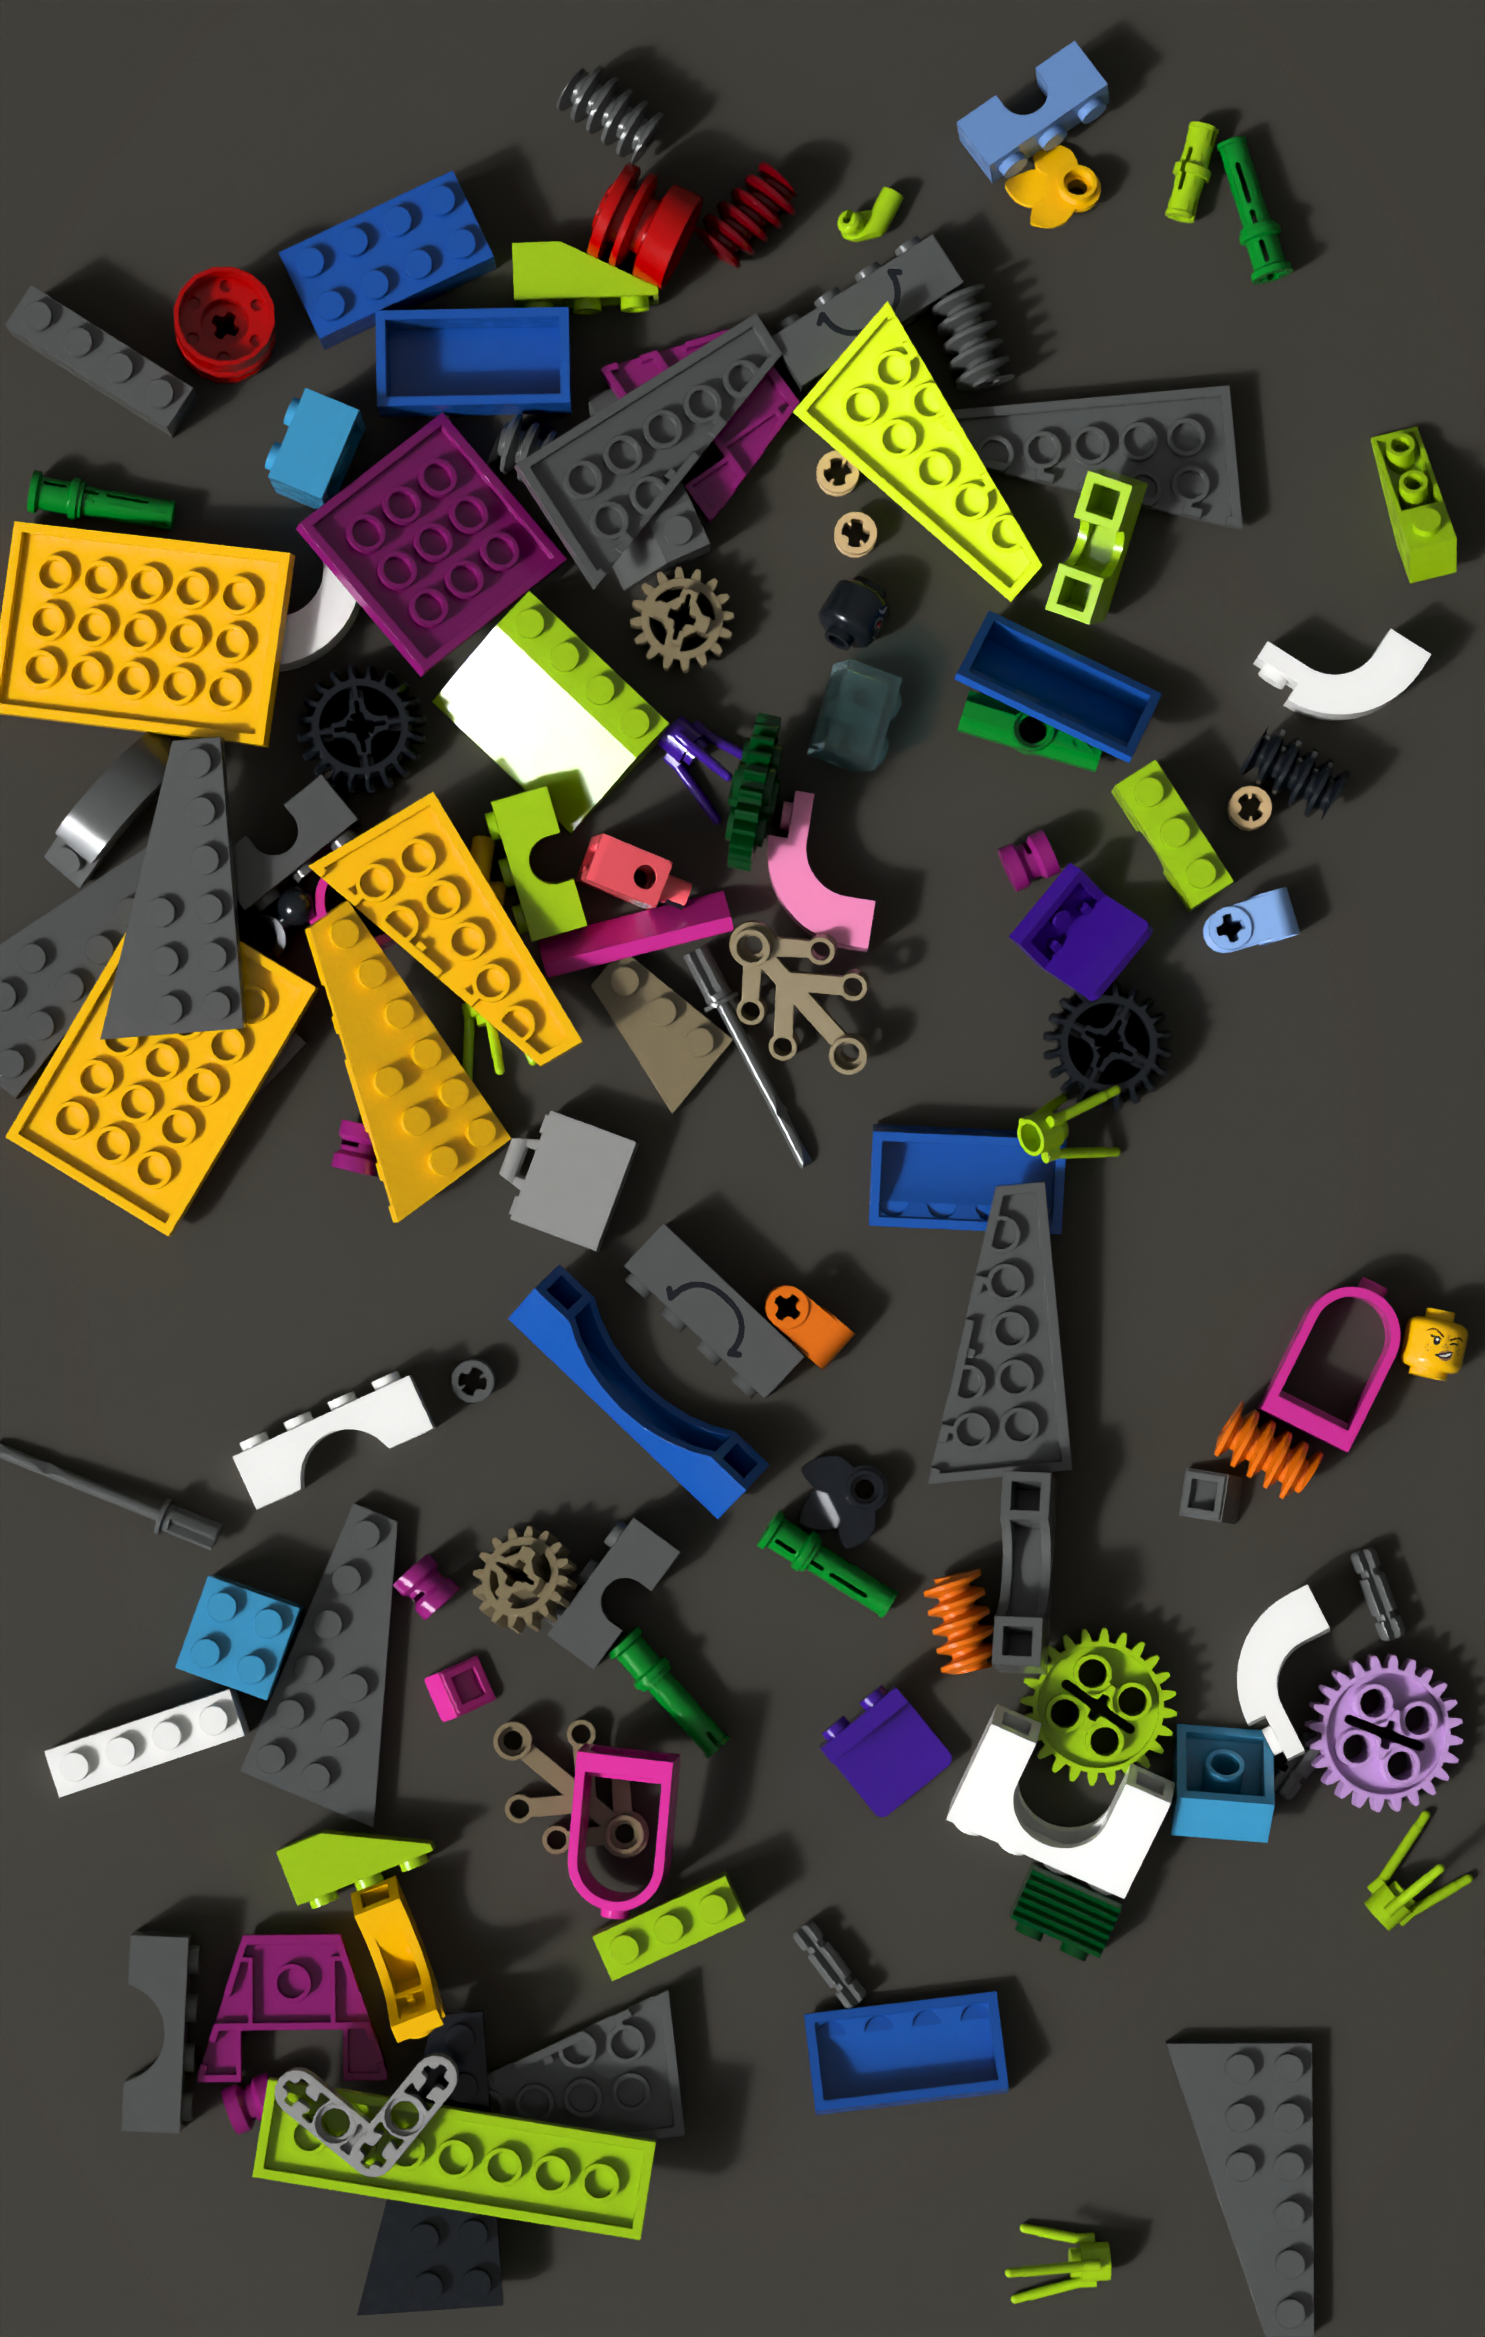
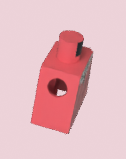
M604 833L591 837L575 882L644 909L656 908L660 901L682 910L692 889V883L669 874L673 862ZM636 869L644 871L647 876V883L644 888L636 885L634 881Z

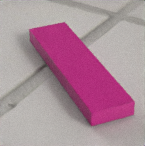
M724 891L689 899L682 910L665 905L538 940L546 976L554 977L731 932L734 930Z

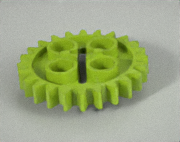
M1103 1627L1100 1630L1098 1640L1093 1641L1086 1628L1081 1629L1080 1643L1074 1644L1066 1634L1062 1635L1064 1650L1059 1652L1049 1645L1048 1655L1051 1660L1048 1662L1047 1675L1040 1674L1038 1678L1024 1677L1023 1682L1033 1688L1034 1691L1033 1695L1019 1697L1020 1703L1032 1707V1712L1024 1716L1042 1723L1037 1741L1042 1740L1044 1744L1036 1754L1037 1757L1042 1759L1053 1754L1055 1759L1051 1770L1054 1773L1059 1771L1065 1764L1070 1766L1069 1780L1072 1782L1078 1778L1081 1771L1087 1772L1090 1786L1095 1785L1098 1773H1104L1109 1784L1114 1785L1116 1779L1115 1771L1122 1769L1124 1774H1126L1130 1764L1136 1761L1145 1768H1150L1151 1765L1145 1753L1150 1749L1162 1754L1164 1750L1156 1741L1157 1736H1172L1173 1734L1167 1726L1162 1724L1163 1718L1177 1716L1175 1710L1164 1707V1701L1176 1696V1691L1161 1689L1160 1686L1161 1683L1170 1677V1673L1168 1671L1154 1673L1152 1670L1160 1659L1159 1656L1154 1654L1146 1659L1141 1658L1145 1643L1140 1640L1131 1649L1127 1648V1633L1121 1632L1115 1642H1109L1107 1628ZM1090 1659L1101 1661L1105 1667L1104 1679L1095 1686L1083 1684L1078 1677L1080 1666ZM1062 1681H1071L1095 1699H1099L1102 1694L1108 1696L1105 1703L1107 1707L1134 1726V1731L1132 1733L1125 1732L1102 1714H1097L1093 1719L1088 1717L1091 1709L1085 1702L1065 1690L1061 1685ZM1129 1687L1141 1689L1145 1696L1143 1708L1134 1714L1123 1712L1118 1705V1698L1121 1692ZM1062 1699L1073 1701L1078 1708L1076 1719L1066 1726L1054 1723L1051 1718L1052 1706ZM1102 1727L1111 1728L1117 1734V1744L1108 1753H1098L1091 1747L1092 1734Z

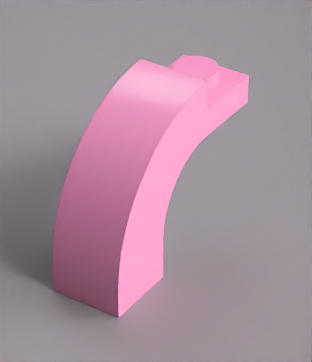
M795 791L793 803L784 801L780 830L789 831L788 838L771 835L768 837V869L776 896L792 920L811 936L827 933L834 937L839 948L867 953L876 901L834 893L824 887L814 876L806 854L814 794Z

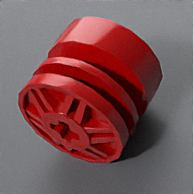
M629 162L625 165L615 182L608 187L599 204L592 223V235L587 254L600 260L610 244L613 243L609 264L617 268L625 260L629 252L637 254L633 266V276L662 290L672 277L694 231L693 227L696 226L701 213L704 197L674 184L667 191L663 199L659 201L654 198L658 185V175L653 173L647 175L639 190H636L641 168Z
M211 267L195 274L181 288L174 306V327L177 347L185 364L199 377L217 384L240 383L255 376L269 362L276 344L274 304L266 287L251 273L238 268ZM229 323L234 324L235 336L226 334L223 339L218 338L216 326L225 328Z

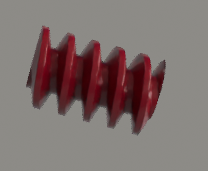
M763 161L758 167L762 179L755 175H748L744 181L748 192L740 188H734L731 191L734 205L726 201H721L717 204V210L721 219L712 214H707L703 218L707 232L693 227L700 239L720 260L737 269L741 267L736 254L739 249L751 256L755 254L750 241L753 236L765 243L769 241L764 229L766 223L779 230L783 227L777 214L780 210L793 217L797 214L791 201L794 197H797L794 189L779 172Z

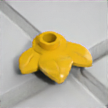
M1058 145L1049 151L1041 149L1033 155L1035 169L1020 173L1005 182L1006 191L1016 203L1026 208H1032L1030 224L1045 229L1056 228L1066 224L1074 212L1079 213L1090 210L1097 204L1101 194V184L1095 173L1086 166L1078 165L1074 153L1062 145ZM1077 187L1082 189L1085 194L1076 195L1068 190Z

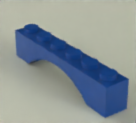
M560 1264L532 1290L508 1318L717 1519L730 1508L770 1465L735 1431L716 1427L689 1416L668 1403L646 1385L627 1364L612 1342L600 1317L595 1297Z

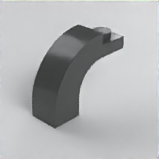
M147 732L133 743L88 789L55 832L57 838L44 858L78 888H81L90 881L121 835L149 805L159 798L173 741L167 735Z

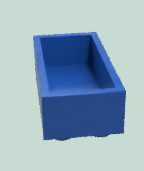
M453 170L279 252L283 265L324 350L376 326L375 311L410 310L497 269L494 255Z
M569 307L375 311L377 408L381 417L438 416L442 412L445 416L572 413L571 318Z

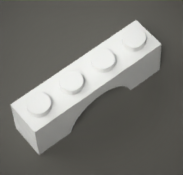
M395 1371L373 1381L372 1385L375 1391L357 1399L354 1391L328 1402L331 1411L313 1419L309 1411L286 1421L284 1426L287 1432L269 1439L265 1431L239 1443L243 1452L233 1456V1459L256 1510L305 1489V1468L311 1452L321 1440L334 1432L344 1429L361 1430L375 1436L388 1448H394L435 1429L436 1426L413 1376L408 1375L401 1379L399 1372Z
M228 1688L153 1715L51 1747L44 1752L60 1798L245 1736L250 1730L237 1690Z

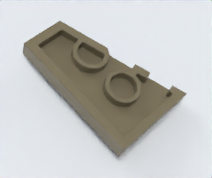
M633 957L610 962L591 985L673 1115L733 1042V1039Z

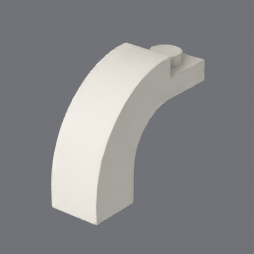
M324 562L322 582L314 598L299 611L287 615L279 672L305 666L327 654L345 637L361 607Z
M1390 629L1369 661L1349 673L1332 675L1315 671L1267 641L1253 664L1261 669L1258 675L1272 686L1283 689L1287 685L1293 689L1283 706L1307 717L1334 721L1366 716L1390 704L1414 681L1431 654L1393 629Z
M1308 1584L1276 1601L1259 1617L1246 1637L1237 1670L1238 1697L1248 1726L1266 1718L1270 1726L1262 1729V1732L1274 1756L1284 1752L1288 1761L1304 1754L1305 1750L1280 1702L1278 1693L1280 1672L1286 1660L1295 1650L1330 1632V1627Z

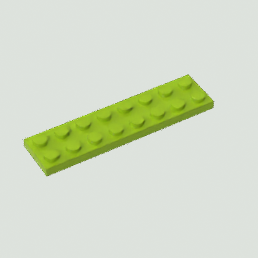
M270 2077L268 2079L252 2177L641 2240L656 2139L442 2105L389 2171L378 2177H367L355 2170L282 2110L275 2098V2086L279 2078ZM290 2080L286 2082L290 2089L287 2098L293 2103L299 2098L308 2102L312 2108L305 2115L313 2120L318 2108L329 2098L321 2093L319 2099L314 2101L305 2092L309 2085L308 2083L297 2082L295 2084ZM332 2087L371 2120H373L391 2097ZM401 2101L393 2106L391 2117L397 2126L408 2129L417 2124L419 2112L413 2103ZM426 2102L429 2108L434 2104ZM333 2108L324 2113L322 2124L327 2133L339 2136L348 2131L350 2120L345 2111ZM379 2122L376 2126V2129L384 2131L378 2142L373 2146L368 2145L366 2142L362 2145V2148L367 2152L363 2160L368 2165H371L376 2160L382 2164L387 2161L383 2157L382 2152L392 2138L397 2146H400L404 2141L390 2134L382 2122Z

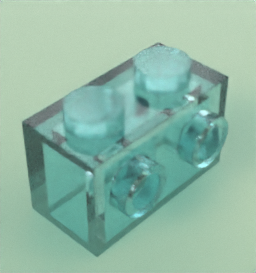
M853 659L833 664L807 755L856 773L875 770L877 765L883 762L888 751L889 740L885 737L890 720L896 717L902 703V694L899 693L903 678Z

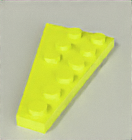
M887 301L796 407L793 413L1011 602L1042 567V563L890 303Z

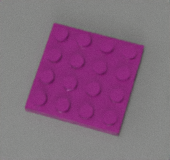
M443 412L305 518L296 528L299 534L420 677L424 676L531 591L567 560Z

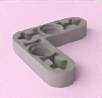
M444 2053L426 2055L410 2072L373 2120L307 2068L295 2067L286 2071L279 2078L275 2086V2098L282 2110L355 2170L367 2177H378L384 2175L392 2168L450 2096L458 2083L459 2070L454 2060ZM441 2064L447 2069L444 2078L449 2084L446 2087L436 2084L426 2098L435 2101V2103L429 2108L421 2096L408 2091L407 2087L413 2083L417 2091H419L428 2078L424 2068L428 2065L435 2069ZM301 2078L309 2084L305 2092L314 2101L319 2099L321 2093L329 2098L318 2108L313 2120L305 2115L312 2108L308 2102L299 2098L293 2103L287 2098L290 2093V2089L286 2085L288 2080L296 2084ZM401 2101L413 2103L419 2112L417 2124L408 2129L397 2126L391 2117L393 2106ZM333 2108L345 2111L350 2120L348 2131L339 2136L327 2133L322 2124L324 2113ZM379 2122H382L390 2134L404 2141L400 2146H397L392 2138L382 2152L383 2157L387 2161L382 2164L376 2160L371 2165H368L363 2160L367 2152L362 2148V2145L366 2142L368 2145L373 2146L378 2142L384 2131L376 2129V2126Z

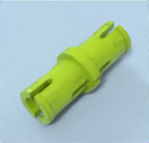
M1198 121L1189 123L1187 139L1181 159L1175 162L1172 172L1176 177L1168 207L1165 211V216L1183 223L1195 222V215L1204 183H1209L1211 171L1208 167L1219 133V129H1216L1215 126Z

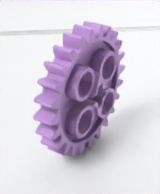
M1387 1653L1383 1666H1381L1376 1655L1367 1654L1365 1669L1357 1661L1351 1659L1348 1661L1349 1676L1333 1670L1332 1675L1337 1685L1333 1689L1325 1685H1319V1690L1326 1697L1324 1703L1310 1702L1309 1704L1314 1711L1319 1713L1318 1720L1306 1721L1304 1725L1317 1731V1737L1305 1742L1306 1747L1320 1750V1754L1311 1762V1766L1315 1768L1327 1767L1328 1769L1320 1779L1321 1782L1330 1785L1339 1781L1334 1794L1343 1799L1353 1791L1352 1805L1358 1808L1364 1805L1368 1797L1371 1810L1375 1812L1381 1811L1385 1799H1387L1390 1808L1396 1812L1401 1809L1402 1797H1405L1410 1804L1417 1806L1419 1805L1418 1790L1422 1789L1434 1796L1436 1791L1431 1780L1434 1777L1445 1781L1449 1780L1448 1774L1441 1768L1443 1763H1458L1459 1761L1456 1756L1448 1752L1449 1746L1463 1743V1739L1451 1734V1728L1462 1724L1463 1720L1447 1713L1457 1704V1700L1451 1697L1440 1698L1448 1685L1440 1680L1429 1685L1433 1670L1424 1667L1415 1674L1416 1661L1406 1658L1399 1668L1397 1656ZM1376 1689L1380 1696L1379 1706L1372 1713L1364 1714L1360 1705L1361 1697L1368 1690ZM1420 1706L1424 1712V1721L1418 1729L1409 1731L1405 1725V1716L1411 1708ZM1347 1715H1353L1380 1727H1387L1394 1732L1422 1742L1423 1748L1417 1751L1387 1738H1380L1366 1730L1347 1724L1344 1719ZM1358 1734L1363 1742L1362 1751L1357 1757L1347 1759L1343 1752L1344 1743L1350 1736ZM1402 1751L1406 1755L1407 1766L1401 1774L1391 1776L1387 1767L1388 1761L1393 1754Z

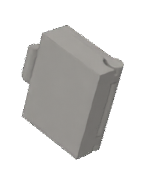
M550 1111L549 1115H545L539 1133L542 1134L540 1140L512 1138L499 1174L521 1190L519 1197L515 1196L509 1212L511 1215L510 1219L599 1252L639 1144L633 1140ZM528 1149L535 1150V1154L524 1180L518 1176Z

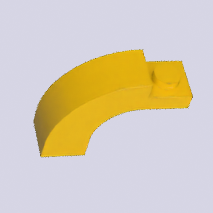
M395 1875L350 1894L355 1919L366 1941L381 1981L390 2027L397 2043L409 2038L419 2039L427 2036L435 2028L444 2025L442 2018L446 2017L423 1941Z

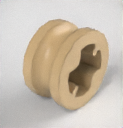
M831 451L819 460L816 471L817 482L826 494L834 497L845 496L856 487L859 480V470L838 451ZM842 462L841 468L843 469L847 465L852 472L845 476V484L835 486L834 479L828 482L824 474L830 472L831 463Z
M850 512L843 515L838 520L834 531V541L838 550L850 558H860L873 550L877 539V528L874 521L862 512ZM852 523L862 524V532L869 535L866 543L862 540L859 541L860 547L848 545L849 537L842 535V531L846 526L849 530L852 529Z
M1246 786L1237 790L1230 798L1227 806L1229 820L1235 827L1244 831L1259 829L1267 822L1272 811V803L1268 794L1255 786ZM1246 796L1247 801H1249L1254 796L1260 801L1261 804L1258 806L1257 811L1261 817L1258 820L1253 821L1252 816H1250L1245 821L1238 815L1242 809L1241 804L1238 802L1241 797Z

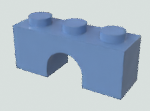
M1075 40L1035 67L1037 86L1047 98L1044 105L1038 111L1028 115L1012 113L995 95L957 121L959 140L991 183H994L1002 176L1010 178L1016 175L1026 166L1028 158L1041 149L1049 151L1055 148L1065 139L1067 131L1080 122L1087 124L1094 121L1105 111L1106 104L1109 103L1108 84Z

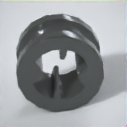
M470 1358L464 1360L455 1368L451 1378L453 1392L459 1399L468 1403H477L483 1401L491 1394L495 1387L496 1377L493 1368L488 1362L478 1358ZM474 1367L483 1371L480 1378L486 1377L487 1385L486 1388L478 1387L474 1394H471L463 1389L467 1383H460L461 1373L469 1374Z

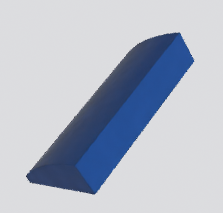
M990 610L984 618L954 678L977 691L1127 763H1130L1162 693Z
M873 1124L869 1226L985 1231L995 1185L1044 1180L1050 1234H1061L1066 1159H1057L1044 1163L1041 1154L1037 1156L1029 1155L1019 1143L1017 1130ZM1067 1139L1064 1140L1060 1148H1066Z
M997 1991L804 2014L816 2115L1008 2093L1009 2091Z

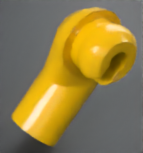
M475 836L472 838L470 854L501 906H503L506 898L505 883L502 881H491V868L496 842L487 836Z

